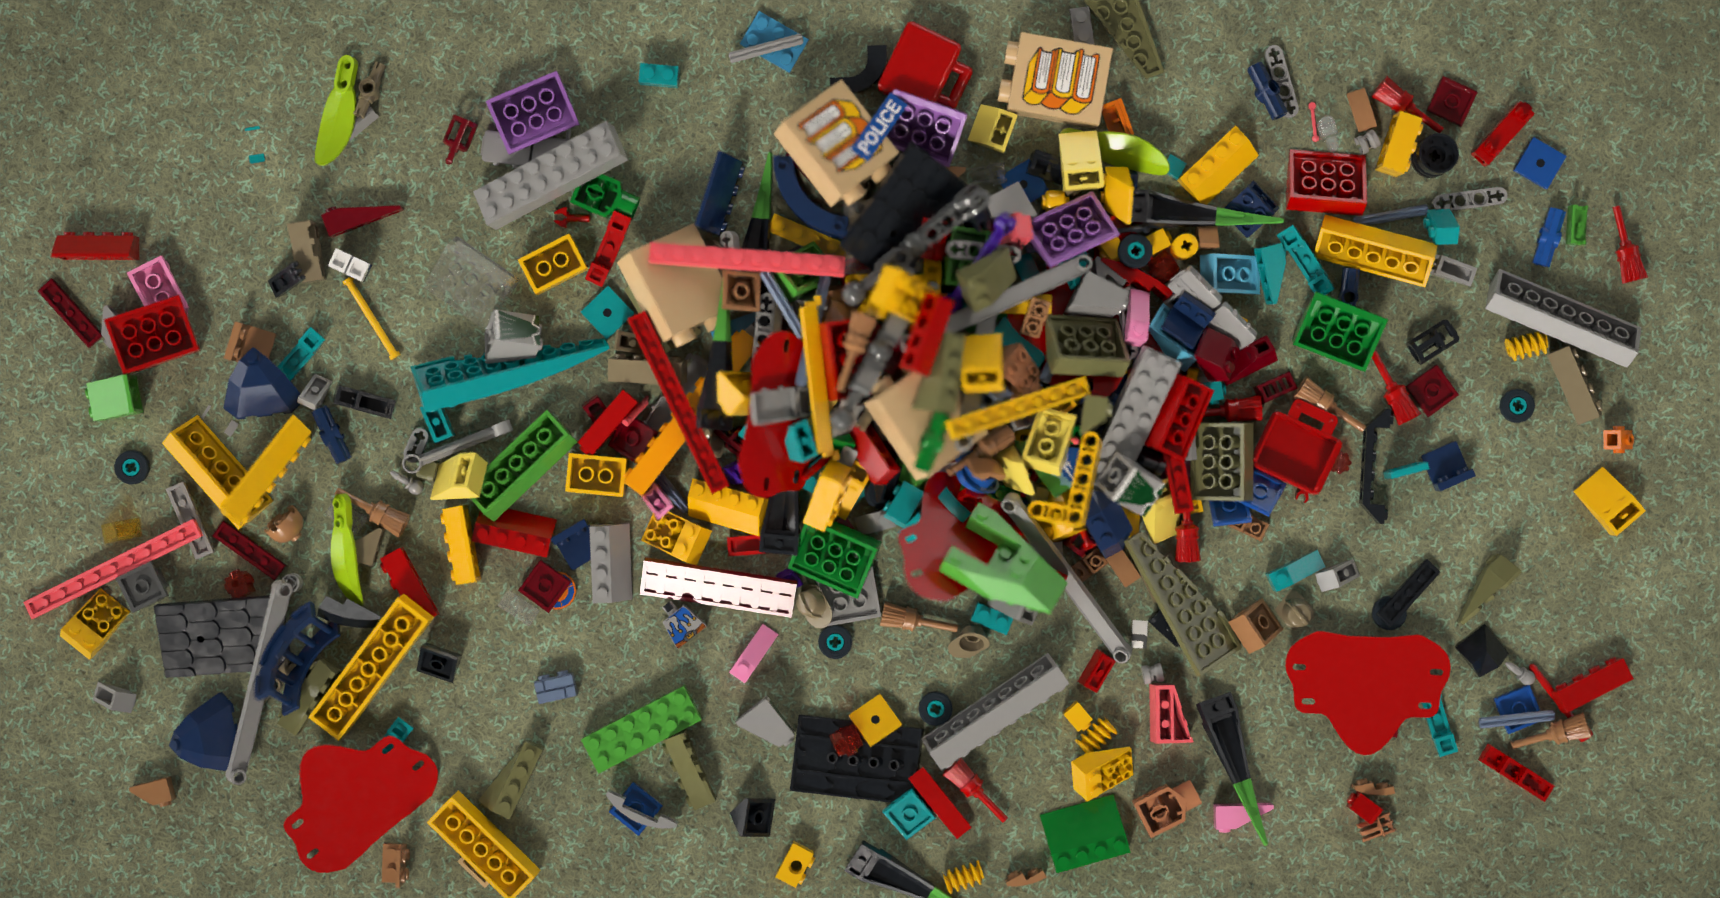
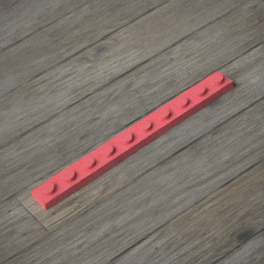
M650 242L649 263L833 277H844L845 256Z
M192 519L23 603L31 619H35L115 580L117 577L202 537V531L196 519Z

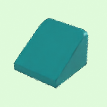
M1170 154L1167 159L1170 164V171L1167 175L1178 180L1187 163Z

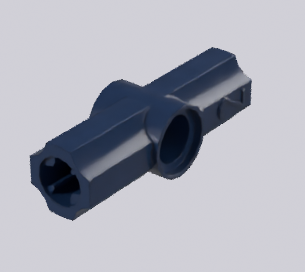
M1263 62L1250 66L1247 71L1256 87L1254 92L1257 100L1264 103L1272 120L1285 116L1288 111L1279 95V84L1270 78Z
M1343 268L1338 300L1348 303L1344 300V294L1348 292L1352 295V301L1348 304L1356 306L1358 301L1359 269Z
M328 406L320 407L311 412L320 430V437L325 446L329 448L336 464L352 458L344 441V434H341L340 426L335 422Z

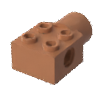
M1016 343L1004 346V385L1012 393L1010 400L1044 390L1039 383L1041 371L1023 345Z
M1190 780L1174 788L1164 784L1132 800L1150 838L1185 822L1186 812L1202 804Z

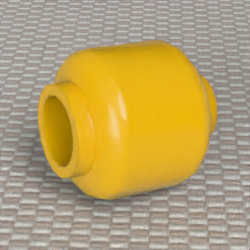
M1047 190L1045 195L1041 197V208L1048 212L1069 202V197H1065L1063 190Z

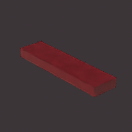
M53 278L38 290L39 294L88 348H91L103 337L101 331Z
M223 520L212 535L274 581H276L286 567L285 563L225 520Z

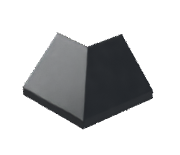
M1483 624L1455 647L1478 677L1498 668L1509 654L1486 624Z
M745 798L730 812L739 836L770 837L776 799Z

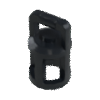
M1445 319L1406 342V345L1415 361L1422 365L1459 342V336L1453 325ZM1442 325L1445 326L1449 335L1454 339L1448 344L1444 342V335L1436 330ZM1429 334L1430 339L1419 346L1416 345L1415 342ZM1434 346L1438 348L1426 357L1422 354Z

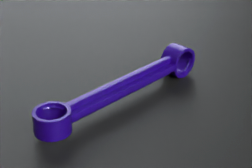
M1003 212L997 217L994 223V231L973 263L993 253L1004 235H1008L1013 231L1016 226V219L1007 212ZM958 284L952 294L944 296L946 299L955 300V307L951 314L962 310L963 295Z

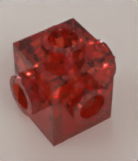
M1163 250L1147 263L1150 269L1149 275L1162 284L1168 282L1181 271L1175 259L1166 250Z
M237 569L230 572L229 577L224 579L226 583L224 584L228 594H231L232 598L246 597L256 592L253 585V576L248 571Z
M854 724L842 727L829 735L838 756L845 754L851 756L857 753V748L863 745Z

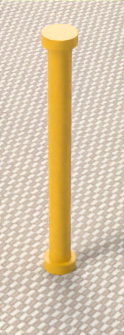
M348 277L343 281V284L347 285L390 354V360L397 358L401 355L400 352L396 351L353 282L354 278Z

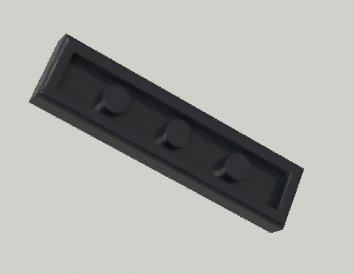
M1425 559L1380 608L1376 615L1389 627H1392L1440 574V571L1428 559Z

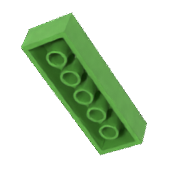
M546 410L487 466L479 498H471L485 516L495 521L578 441L552 413Z
M684 684L584 736L581 741L599 774L702 720V716Z

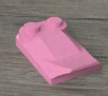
M162 255L127 272L144 306L180 295L188 315L189 306L170 270L168 262L165 261Z

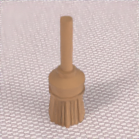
M852 312L848 334H846L845 342H843L848 356L837 390L844 392L855 357H858L859 353L866 352V347L869 344L868 338L877 319L859 312Z
M1306 376L1293 395L1294 399H1301L1322 410L1333 413L1359 431H1364L1366 425L1337 407V404L1334 402V394H1330L1326 389H1321L1309 377Z
M1005 423L997 425L987 435L974 443L975 448H973V452L947 468V473L949 475L956 473L967 465L966 460L969 458L991 459L999 451L1014 445L1015 435L1011 428Z
M337 488L335 495L348 494L351 503L366 510V513L369 514L370 522L384 527L398 538L403 534L411 518L410 514L393 509L391 505L383 503L382 500L376 504L372 502L369 504Z
M888 601L884 602L880 626L899 627L902 630L906 629L911 632L916 627H921V625L957 632L958 625L923 618V615H919L917 608H909V606L905 608Z
M1582 712L1563 721L1562 719L1556 722L1552 721L1550 729H1546V732L1511 741V745L1515 749L1548 739L1561 745L1564 742L1568 743L1569 740L1590 738L1591 732L1585 714Z

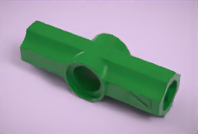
M937 411L934 412L928 429L920 439L919 446L921 447L913 465L916 469L927 473L931 472L936 456L941 452L945 443L944 435L947 430L945 422L951 420L948 415Z

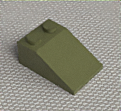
M1007 246L956 271L964 302L975 313L992 305L1017 279Z

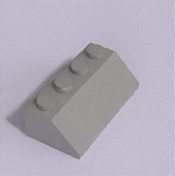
M630 523L591 524L589 528L593 603H613L632 600Z

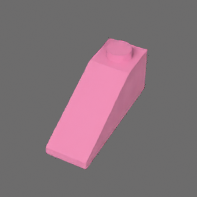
M1130 289L1124 342L1126 345L1142 348V345L1148 339L1150 292Z
M655 481L645 494L641 496L658 520L673 507L670 498Z
M762 624L729 673L746 683L779 634Z
M1242 803L1213 804L1214 828L1216 830L1219 829V832H1231V829H1237L1251 821ZM1257 803L1260 816L1274 809L1272 803Z

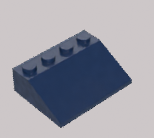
M719 150L695 223L698 230L720 236L721 232L726 231L728 222H725L727 214L731 215L734 205L731 203L733 196H737L739 185L736 184L738 178H742L745 167H742V161Z

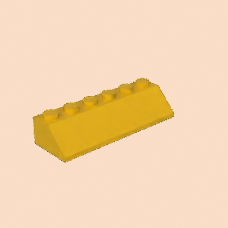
M1325 215L1314 254L1318 259L1426 287L1438 245Z
M198 415L170 432L162 443L220 509L223 502L248 472ZM267 493L263 496L264 502L258 509L254 508L251 512L253 516L248 523L273 502ZM231 521L238 530L246 525L242 523L241 526H238L236 523Z
M295 415L289 418L220 506L221 513L238 526H241L242 523H248L253 516L251 514L253 509H258L264 502L263 496L267 492L270 494L277 485L274 482L278 477L283 478L288 471L286 468L290 462L294 463L300 456L299 450L302 447L306 448L311 442V431Z
M459 790L427 822L504 898H515L541 871Z

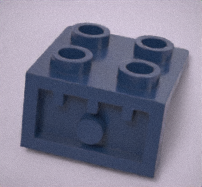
M1253 180L1224 209L1272 217L1279 207ZM1263 224L1235 226L1248 238Z
M1184 291L1173 304L1161 328L1190 349H1193L1204 328L1212 321L1216 313Z
M1456 441L1421 455L1422 461L1428 462L1429 469H1427V473L1435 491L1445 490L1476 476L1473 469H1468Z
M586 518L551 538L553 544L558 546L571 570H575L591 560L590 524Z

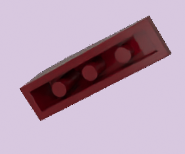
M400 205L336 208L334 206L326 209V213L321 214L328 235L333 238L404 211V209Z

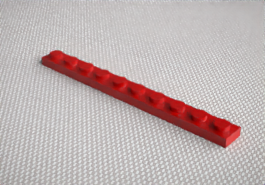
M643 311L628 318L627 320L711 494L729 487L703 430L696 428V415L646 312Z
M1148 331V339L1144 345L1163 353ZM1163 454L1164 461H1166V473L1174 514L1194 511L1185 461L1183 462Z

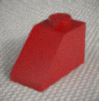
M1359 791L1356 794L1352 793L1347 799L1348 804L1346 806L1370 825L1374 823L1383 811L1382 808Z

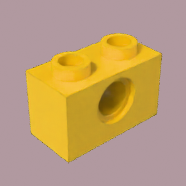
M793 841L775 877L795 888L798 884L802 885L806 874H804L806 868H811L815 857H813L814 851ZM796 860L802 864V867L797 870L791 866V863Z

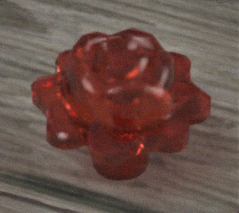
M1340 451L1331 471H1336L1337 474L1348 471L1349 466L1352 464L1349 460V455L1347 453L1343 454Z

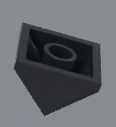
M424 643L420 649L416 671L453 683L462 655L429 643Z

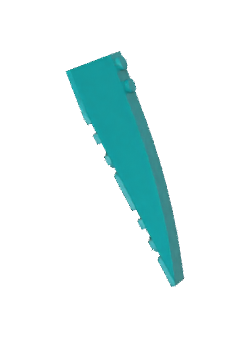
M605 338L579 341V346H575L574 343L570 342L562 343L560 348L551 347V344L542 345L543 350H538L535 358L488 364L485 363L484 352L480 358L472 357V354L464 355V360H455V356L410 366L424 411L435 412L441 408L455 407L461 403L492 396L536 382L580 364L610 348Z

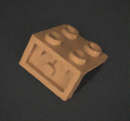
M235 322L224 359L239 362L252 347L269 359L276 334Z
M383 843L382 882L396 883V888H400L409 879V868H406V861L410 859V849H407V844Z

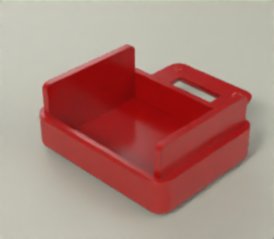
M910 21L906 24L878 82V91L888 96L890 92L893 93V90L897 89L956 109L973 74V70L970 66L957 61L961 53V45L958 42ZM953 71L958 73L959 76L948 97L941 92Z
M1296 399L1293 402L1287 415L1279 411L1273 412L1253 452V468L1311 495H1318L1342 448L1341 440L1331 436L1338 423V418L1301 399ZM1304 413L1323 422L1324 425L1321 431L1299 421L1300 414Z

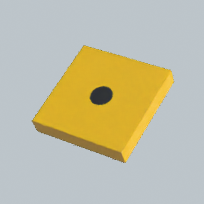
M881 694L849 714V718L870 747L902 726V723Z

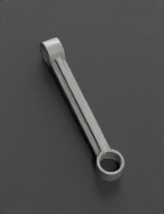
M505 420L423 454H409L404 457L402 467L408 473H417L426 464L513 431L510 420ZM416 457L419 460V466L415 471H411L405 466L407 458Z

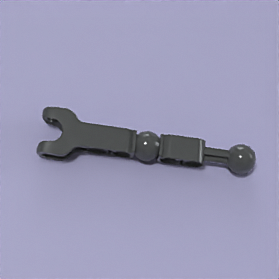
M971 183L963 188L948 205L925 222L920 230L917 229V232L907 235L903 244L900 243V246L894 247L875 263V270L860 282L853 281L847 283L842 290L844 302L851 306L862 304L866 298V291L878 282L881 268L884 265L901 270L904 269L911 259L914 260V257L923 255L928 245L932 246L931 243L939 241L964 220L976 215L990 202L989 193L975 183ZM984 195V200L981 203H978ZM950 216L949 223L943 224V218ZM935 228V233L928 237L927 231ZM899 253H904V258L901 261H896V256Z
M906 266L902 269L906 273L914 275V270L911 267ZM934 281L926 283L936 290L939 288V285ZM888 312L875 336L877 339L873 340L869 345L868 354H865L848 385L852 391L843 407H838L831 413L830 423L835 430L845 432L854 425V409L861 397H867L872 391L886 365L884 362L888 361L892 356V347H896L910 321Z

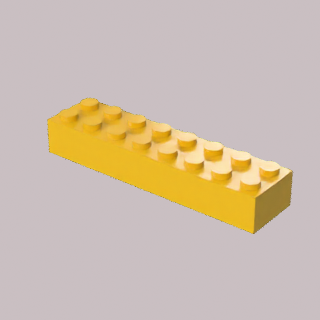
M405 594L399 596L308 718L338 741L345 737L434 617Z

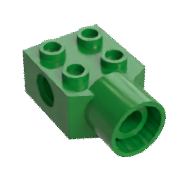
M604 174L575 188L570 199L571 204L605 219L611 217L614 210L633 219L640 202V197L623 190L620 181Z

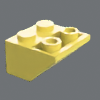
M981 104L967 141L1004 153L1018 115L1001 108Z

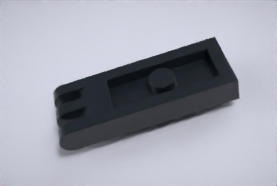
M298 261L291 263L268 280L276 298L284 295L306 279L305 275H299L303 272L302 269H296L299 265Z

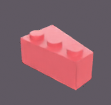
M1021 212L1011 214L1016 219L1015 228L1008 235H1004L999 244L1016 246L1019 250H1022V245H1027L1033 239L1030 215H1022ZM994 224L992 225V228H991L990 230H985V231H991V232H990V236H991L992 232H993L994 229H995V228H994ZM1011 250L1010 256H1016V254H1013V250Z
M1169 683L1149 684L1150 741L1156 744L1193 743L1175 685Z

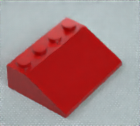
M1289 150L1286 210L1363 215L1367 205L1366 155Z
M180 295L104 319L123 375L133 374L201 351Z

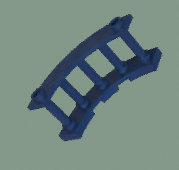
M773 155V166L778 187L794 214L813 230L829 237L843 239L848 233L849 217L831 214L811 202L799 186L793 158L791 156Z
M310 601L290 615L292 618L285 625L281 624L263 652L259 662L261 669L259 675H256L255 699L261 701L271 696L282 703L283 716L300 708L301 688L309 667L330 642L341 636L339 624L333 622L326 624L316 617L315 604ZM311 623L321 629L312 638L301 632ZM294 638L306 644L298 656L287 650ZM282 657L296 664V667L293 668L289 675L278 670ZM276 678L285 683L283 694L275 690Z

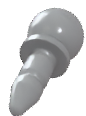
M390 471L394 479L405 484L404 488L408 489L411 494L418 495L423 491V483L420 480H413V477L408 479L399 472Z
M1505 662L1507 668L1515 673L1516 678L1524 685H1532L1535 682L1536 677L1532 671L1527 670L1525 667L1520 668L1514 663Z

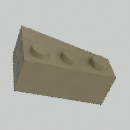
M310 220L287 224L293 249V259L299 263L297 269L301 268L303 271L299 275H305L306 277L301 283L326 280L318 224Z

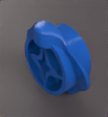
M973 450L959 454L955 457L956 462L973 452ZM968 465L956 472L959 482L971 491L994 494L999 487L998 480L989 476L983 481L972 476Z

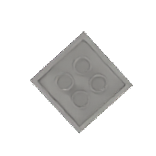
M873 566L858 599L817 582V586L823 591L832 609L833 618L828 626L881 617Z

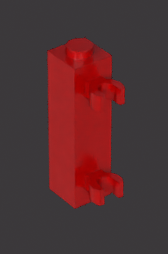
M1517 102L1473 150L1471 155L1484 167L1489 165L1534 116L1533 108L1527 102Z
M622 390L578 441L581 445L579 449L586 455L589 453L594 455L639 402L625 390Z

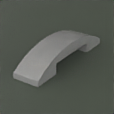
M609 789L606 794L609 801L622 814L640 824L655 828H676L679 822L662 813L657 820L624 805L626 797Z

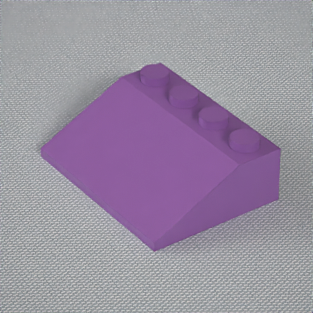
M557 71L486 101L508 155L580 125Z
M894 89L893 94L908 106L886 137L900 151H904L912 140L942 165L950 167L968 114Z
M1093 191L1031 219L1033 239L1030 241V244L1049 267L1119 236L1118 230Z

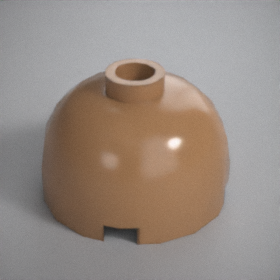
M293 505L287 507L288 512L276 515L268 523L267 527L269 529L264 530L276 542L286 543L290 540L294 542L302 535L300 531L304 524L303 517Z

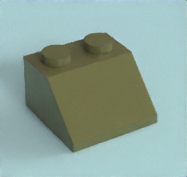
M1085 395L1080 435L1082 437L1087 432H1095L1108 422L1109 417H1112L1114 405H1112L1109 398Z

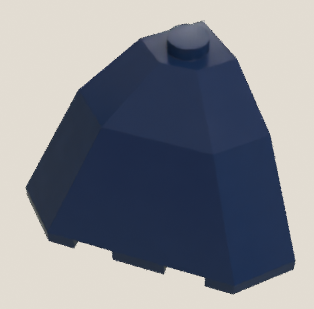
M252 347L239 360L229 378L223 408L237 420L246 419L249 416H272L273 413L283 412L284 414L293 413L301 405L297 403L301 393L276 365Z
M220 692L196 708L174 730L169 747L179 758L200 768L226 771L238 728L237 723L234 724L232 712L235 711L232 702Z

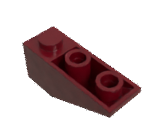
M1267 335L1252 342L1240 351V357L1237 359L1230 381H1224L1226 386L1278 361L1276 350Z

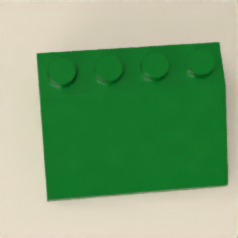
M1315 291L1292 337V342L1295 346L1365 372L1388 319Z
M835 521L831 527L827 526L824 532L804 524L800 534L798 556L792 555L788 569L858 599L882 541Z
M1113 794L1040 814L1056 873L1131 853Z

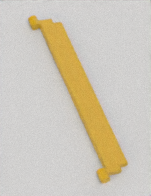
M821 295L813 296L814 301L804 302L805 307L799 308L815 446L818 454L822 453V457L832 456V460H840L839 450L833 449L817 306L822 305Z

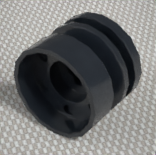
M1434 133L1417 143L1415 152L1410 155L1411 165L1420 176L1436 178L1448 172L1456 165L1459 158V148L1450 136L1443 133ZM1430 154H1432V157L1435 158L1434 161H1432V158L1429 157Z

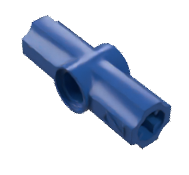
M1551 207L1548 209L1544 226L1539 231L1541 234L1539 239L1537 238L1538 245L1532 263L1543 267H1550L1555 248L1558 247L1561 240L1562 232L1560 231L1564 222L1565 211Z

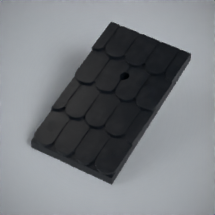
M911 140L841 241L840 247L874 271L875 263L894 247L900 246V243L903 244L907 235L917 232V229H921L923 217L932 218L948 205L956 194L968 184ZM945 216L943 220L947 221L949 216ZM899 253L896 256V261H901L904 258V253ZM914 257V260L911 259L907 266L914 269L920 257Z
M270 595L162 603L153 606L165 678L252 672ZM282 657V659H281V661H280V664H279V667H280V666L283 664V662L285 661V659H286L285 657Z
M800 714L798 716L790 791L889 803L895 801L911 788L917 792V789L908 778L916 773L920 767L923 742L921 738H923L924 729L901 726L870 747L852 720Z

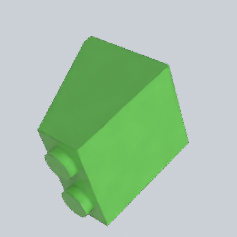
M125 374L86 383L85 395L90 401L89 415L93 418V421H103L144 413L137 375Z

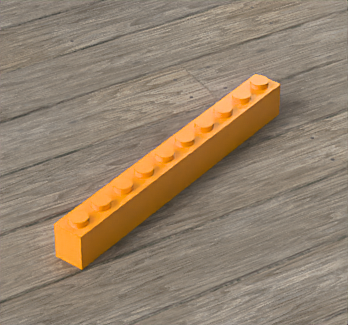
M743 329L740 332L736 330L731 337L733 372H739L752 356L753 337ZM702 376L694 384L697 387L694 392L691 393L689 391L686 395L695 415L705 379ZM673 413L670 415L673 419L669 424L665 422L659 429V432H661L657 439L653 437L648 443V451L645 454L641 453L635 460L637 463L635 468H629L623 476L625 478L624 483L641 496L645 494L686 441Z

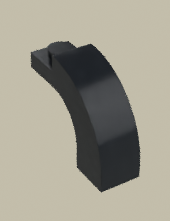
M868 45V61L864 70L853 77L830 78V87L842 79L853 94H858L871 88L884 72L887 60V45Z

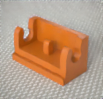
M1122 98L1104 104L1102 115L1108 131L1134 135Z

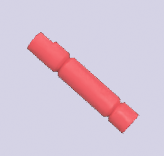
M645 396L627 417L622 420L625 426H628L649 404V396Z

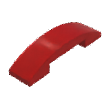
M614 210L585 280L603 287L621 249L632 218Z

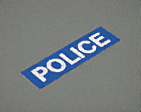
M890 92L851 150L868 162L908 105Z

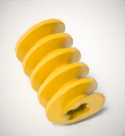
M1181 234L1172 241L1170 253L1177 260H1187L1198 251V241L1192 234ZM1187 245V248L1182 249L1181 246Z
M1536 331L1533 335L1528 333L1526 337L1524 335H1520L1518 339L1517 337H1512L1511 341L1506 338L1505 347L1507 355L1512 357L1514 362L1517 361V355L1523 360L1525 353L1531 358L1532 352L1539 356V351L1542 350L1545 355L1548 348L1547 335Z
M1098 718L1099 726L1093 723V731L1086 729L1088 736L1081 734L1082 741L1075 739V742L1085 753L1094 752L1093 748L1100 750L1099 743L1106 745L1105 737L1111 740V732L1116 735L1118 734L1117 730L1106 718L1105 720Z
M979 860L976 861V867L970 862L969 869L962 865L961 871L954 867L953 874L949 869L947 870V876L943 874L950 894H953V888L960 892L961 885L966 890L968 883L975 887V881L982 885V879L984 878Z

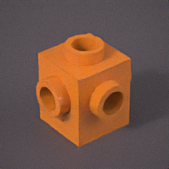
M1613 426V430H1603L1604 449H1613V453H1625V449H1633L1634 436L1632 430H1625V426Z

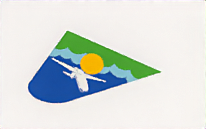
M1015 440L1014 445L1021 454H1023L1027 442ZM1069 447L1061 476L1034 470L1055 498L1072 487L1080 448ZM1087 457L1084 460V464L1089 465L1092 462V457ZM1087 475L1082 476L1081 479H1080V481H1082L1083 479H1085V478L1088 477V476H1087Z

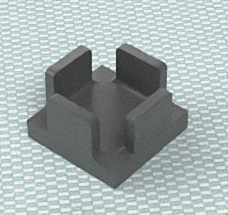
M153 561L116 578L132 613L151 606L169 596L166 590L168 584L161 570L155 568Z

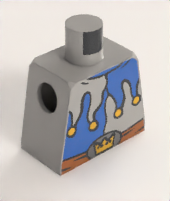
M670 601L662 607L669 616L663 621V624L677 649L707 626L685 604L677 609L673 602Z

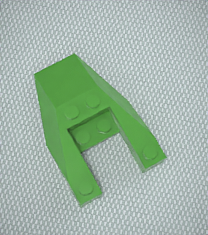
M979 502L971 514L966 528L999 547L989 564L986 565L952 546L939 571L989 600H1001L1009 605L1026 606V609L1051 614L1068 582L996 511Z

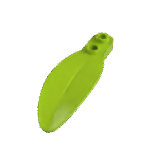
M349 55L342 56L338 61L334 88L329 94L322 114L315 149V163L319 166L327 165L335 160L344 150L353 133L356 116L353 114L356 108L354 85L358 61Z
M1065 128L1061 131V133L1084 131L1074 128ZM1097 132L1101 161L1117 167H1128L1129 170L1152 175H1166L1170 171V164L1167 158L1148 141L1122 132Z
M337 494L332 503L334 509V528L331 538L332 570L343 594L352 602L362 606L363 596L359 582L355 540L351 530L353 526L352 503L348 494Z

